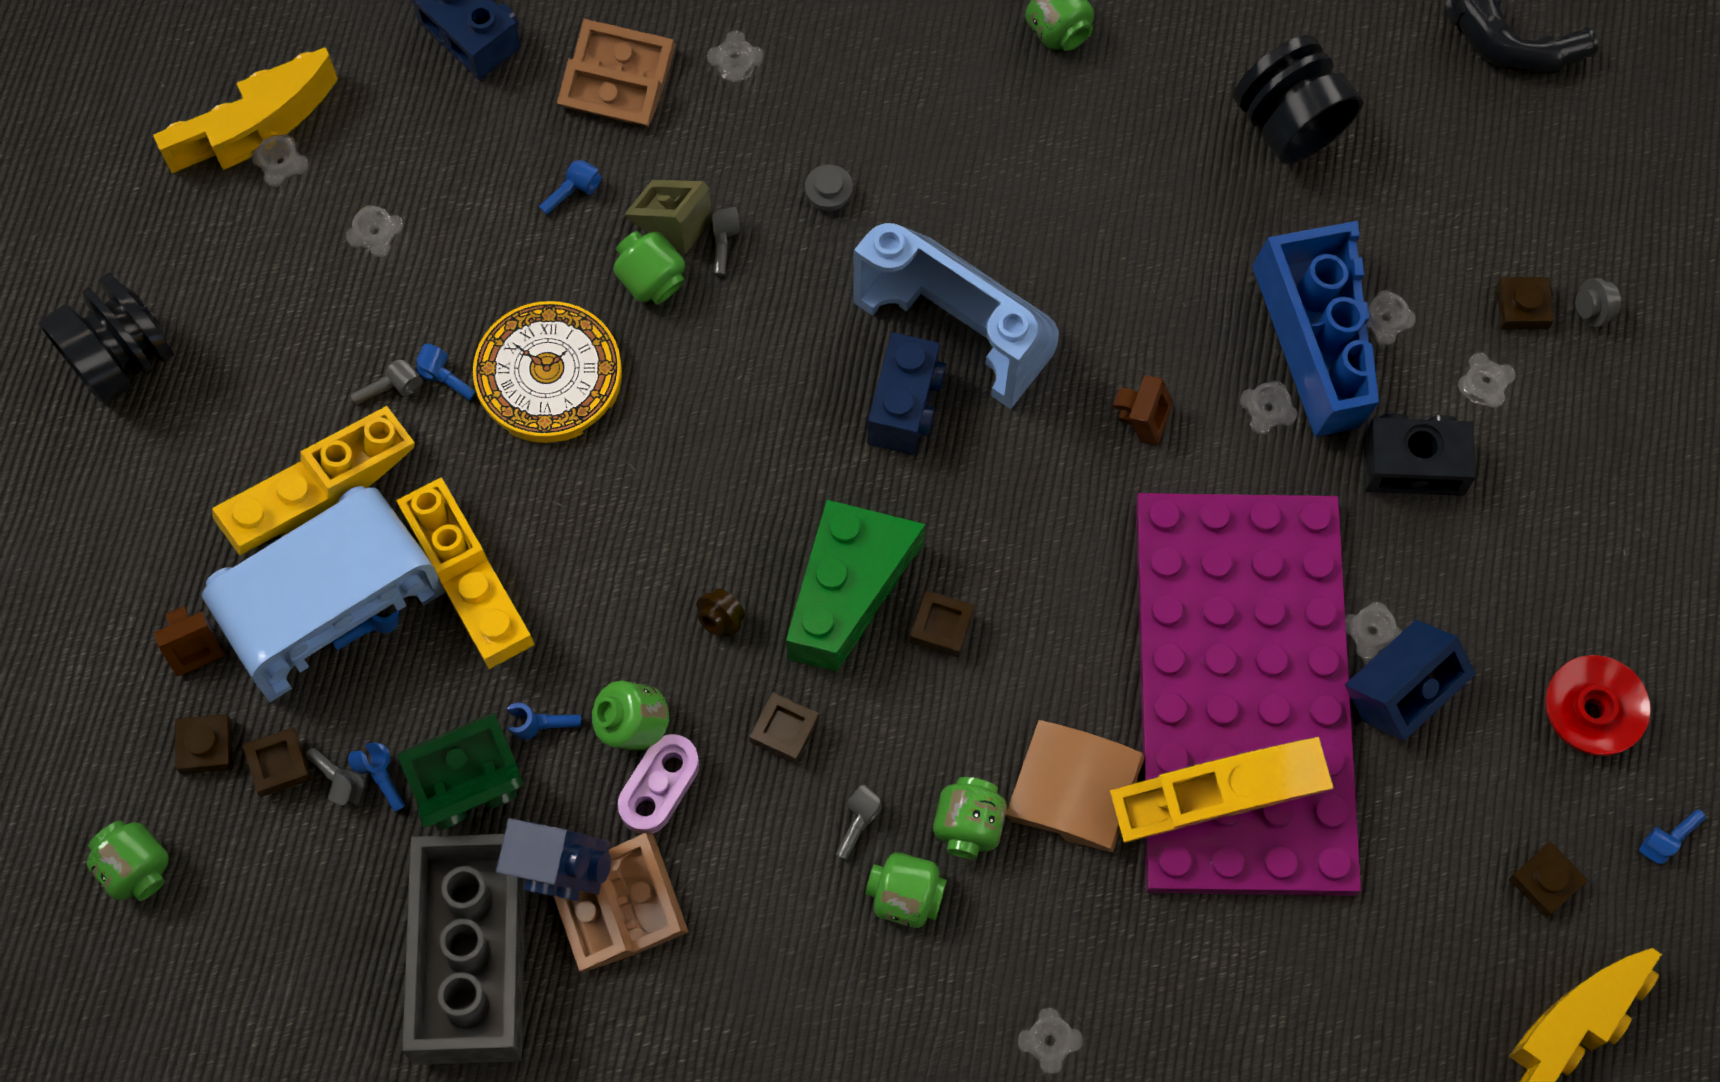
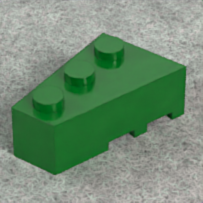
M826 500L786 639L787 659L837 672L871 623L877 609L886 596L891 594L906 567L924 546L926 524Z

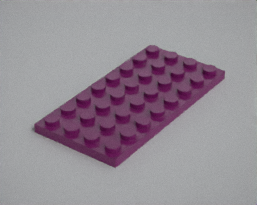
M1138 493L1136 497L1142 753L1145 756L1143 761V781L1157 778L1161 774L1214 760L1319 737L1334 789L1231 817H1221L1145 838L1146 893L1357 896L1361 892L1350 695L1345 687V684L1349 681L1338 496Z

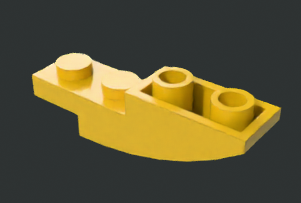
M325 47L315 52L302 53L292 61L270 70L257 71L248 79L237 83L243 97L242 99L233 103L220 104L208 113L188 121L175 122L168 126L166 130L153 134L171 173L213 156L217 157L222 169L225 170L261 152L293 130L319 105L338 80L329 53Z
M385 406L300 451V462L213 507L212 517L239 556L278 535L281 537L287 535L338 503L340 497L348 490L357 486L368 488L414 448L415 442L388 406Z
M442 477L396 500L422 550L434 566L448 598L488 669L534 646V641L487 560L480 543Z
M1315 737L1168 772L1154 779L1110 790L1123 841L1128 843L1221 817H1231L1334 789L1320 739Z
M1651 948L1628 956L1597 972L1566 993L1547 1009L1524 1034L1509 1055L1510 1058L1527 1069L1520 1082H1556L1561 1072L1566 1076L1570 1075L1586 1051L1579 1043L1591 1051L1608 1041L1613 1045L1617 1043L1631 1023L1632 1018L1625 1013L1634 998L1636 997L1640 1001L1643 1000L1656 983L1659 974L1652 969L1662 954Z

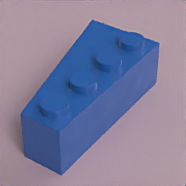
M1358 221L1268 237L1252 265L1315 437L1360 428L1379 403L1372 343L1368 342L1366 324L1369 321L1368 303L1364 302L1361 279L1364 276L1362 257H1358L1357 240L1360 236Z

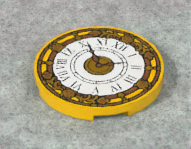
M544 301L516 308L502 316L488 329L476 350L473 363V380L483 409L496 423L508 430L509 434L527 441L552 443L569 440L584 434L583 430L593 425L609 408L613 407L621 387L622 364L616 341L600 319L587 310L569 303Z

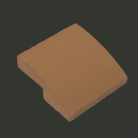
M583 19L573 59L568 58L557 105L649 127L658 106L676 47L674 39Z
M1038 720L1006 816L1013 823L1059 833L1065 841L1114 852L1120 833V826L1110 790L1135 784L1145 756L1140 751L1070 727Z
M643 833L609 849L611 868L607 879L601 884L599 895L580 891L578 901L554 896L579 972H586L622 960L688 933L685 920L653 834Z

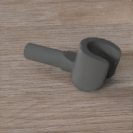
M736 207L719 209L712 215L716 245L713 271L715 276L722 277L726 273L728 248L726 237L741 234Z
M396 360L387 367L385 376L350 395L356 405L384 391H388L393 386L402 396H408L422 386L423 379L408 362Z
M316 748L309 749L306 753V758L320 769L328 779L333 781L328 799L339 805H346L347 801L359 805L365 786L364 776L353 771L342 770L330 762Z
M861 785L846 803V806L857 815L835 854L846 861L861 832L882 811L880 798L866 785Z

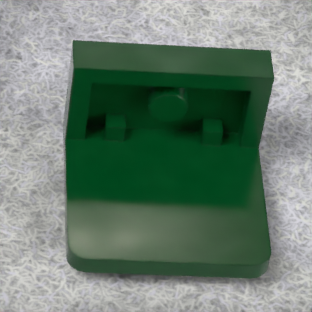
M495 712L397 753L398 760L417 801L419 819L423 827L435 824L437 830H442L454 826L467 818L465 811L483 803L486 804L488 809L503 805L513 800L517 796L515 790L524 785Z

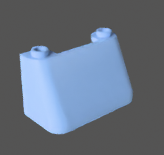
M884 223L869 231L854 249L853 303L872 316L879 309V306L888 303L899 304V307L907 312L921 294L986 337L993 346V349L986 356L985 365L993 369L996 375L991 396L1011 409L1054 355L1058 345L1059 330L1056 323L1048 315L932 238L897 224Z
M357 486L345 492L340 497L338 503L235 567H226L213 573L206 581L207 587L202 593V598L253 681L268 701L272 702L292 689L287 681L289 671L294 666L297 667L299 672L307 669L309 666L304 659L391 604L395 606L397 611L406 607L403 600L405 597L416 596L423 605H426L445 593V590L434 566L379 490Z

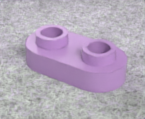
M669 734L663 736L656 744L651 745L624 786L618 799V810L623 823L631 831L638 834H652L661 830L667 824L691 786L699 770V759L695 746L687 738L676 734ZM668 759H680L683 762L681 769L677 772L666 771L663 767ZM649 801L655 805L654 812L649 816H640L636 813L638 805L642 802Z

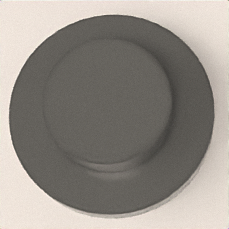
M831 164L821 165L813 169L806 178V196L812 205L822 211H836L843 207L852 196V179L848 172L839 166Z
M1601 278L1587 279L1581 284L1575 300L1576 309L1584 322L1589 326H1604L1610 320L1615 319L1620 312L1621 296L1619 290L1610 281H1604Z

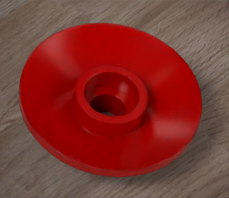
M1586 655L1568 661L1553 675L1545 695L1547 717L1556 734L1572 748L1589 755L1610 756L1626 751L1643 736L1650 720V700L1640 678L1625 664L1606 656ZM1591 703L1597 706L1600 711V718L1589 716L1584 709L1585 704Z

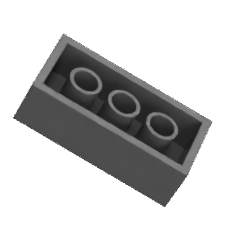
M505 834L411 837L402 1051L413 1065L522 1061L525 890H523L525 879L496 872Z

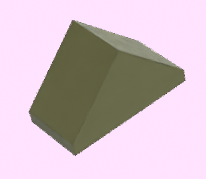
M652 180L624 215L632 223L648 233H662L678 252L686 255L712 222L710 188L704 181Z

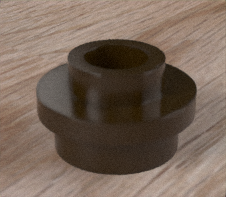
M715 589L712 593H704L696 602L699 612L698 620L711 634L732 637L740 630V622L744 619L745 612L739 601L729 592L723 589Z

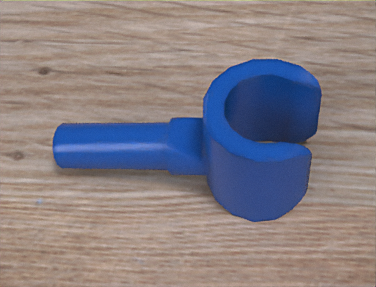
M574 161L568 168L565 181L561 184V187L538 207L547 215L566 197L571 195L576 188L588 195L592 194L602 180L598 169L585 161Z
M424 344L416 359L417 372L420 377L433 382L439 380L468 401H471L477 392L450 371L443 368L448 354L435 345Z
M399 611L385 618L375 614L332 641L334 647L340 650L373 630L380 633L392 632L398 626L400 619Z
M514 703L507 708V712L512 716H528L523 726L507 727V730L518 739H531L537 734L539 729L581 728V715L536 714L524 703Z
M366 743V748L371 755L370 764L363 752L351 751L348 761L352 770L359 774H371L394 812L405 807L404 801L386 770L390 763V753L387 747L380 743Z
M1699 809L1695 810L1675 827L1670 834L1655 826L1641 844L1639 852L1657 864H1664L1670 856H1673L1679 850L1681 842L1706 819L1705 814Z

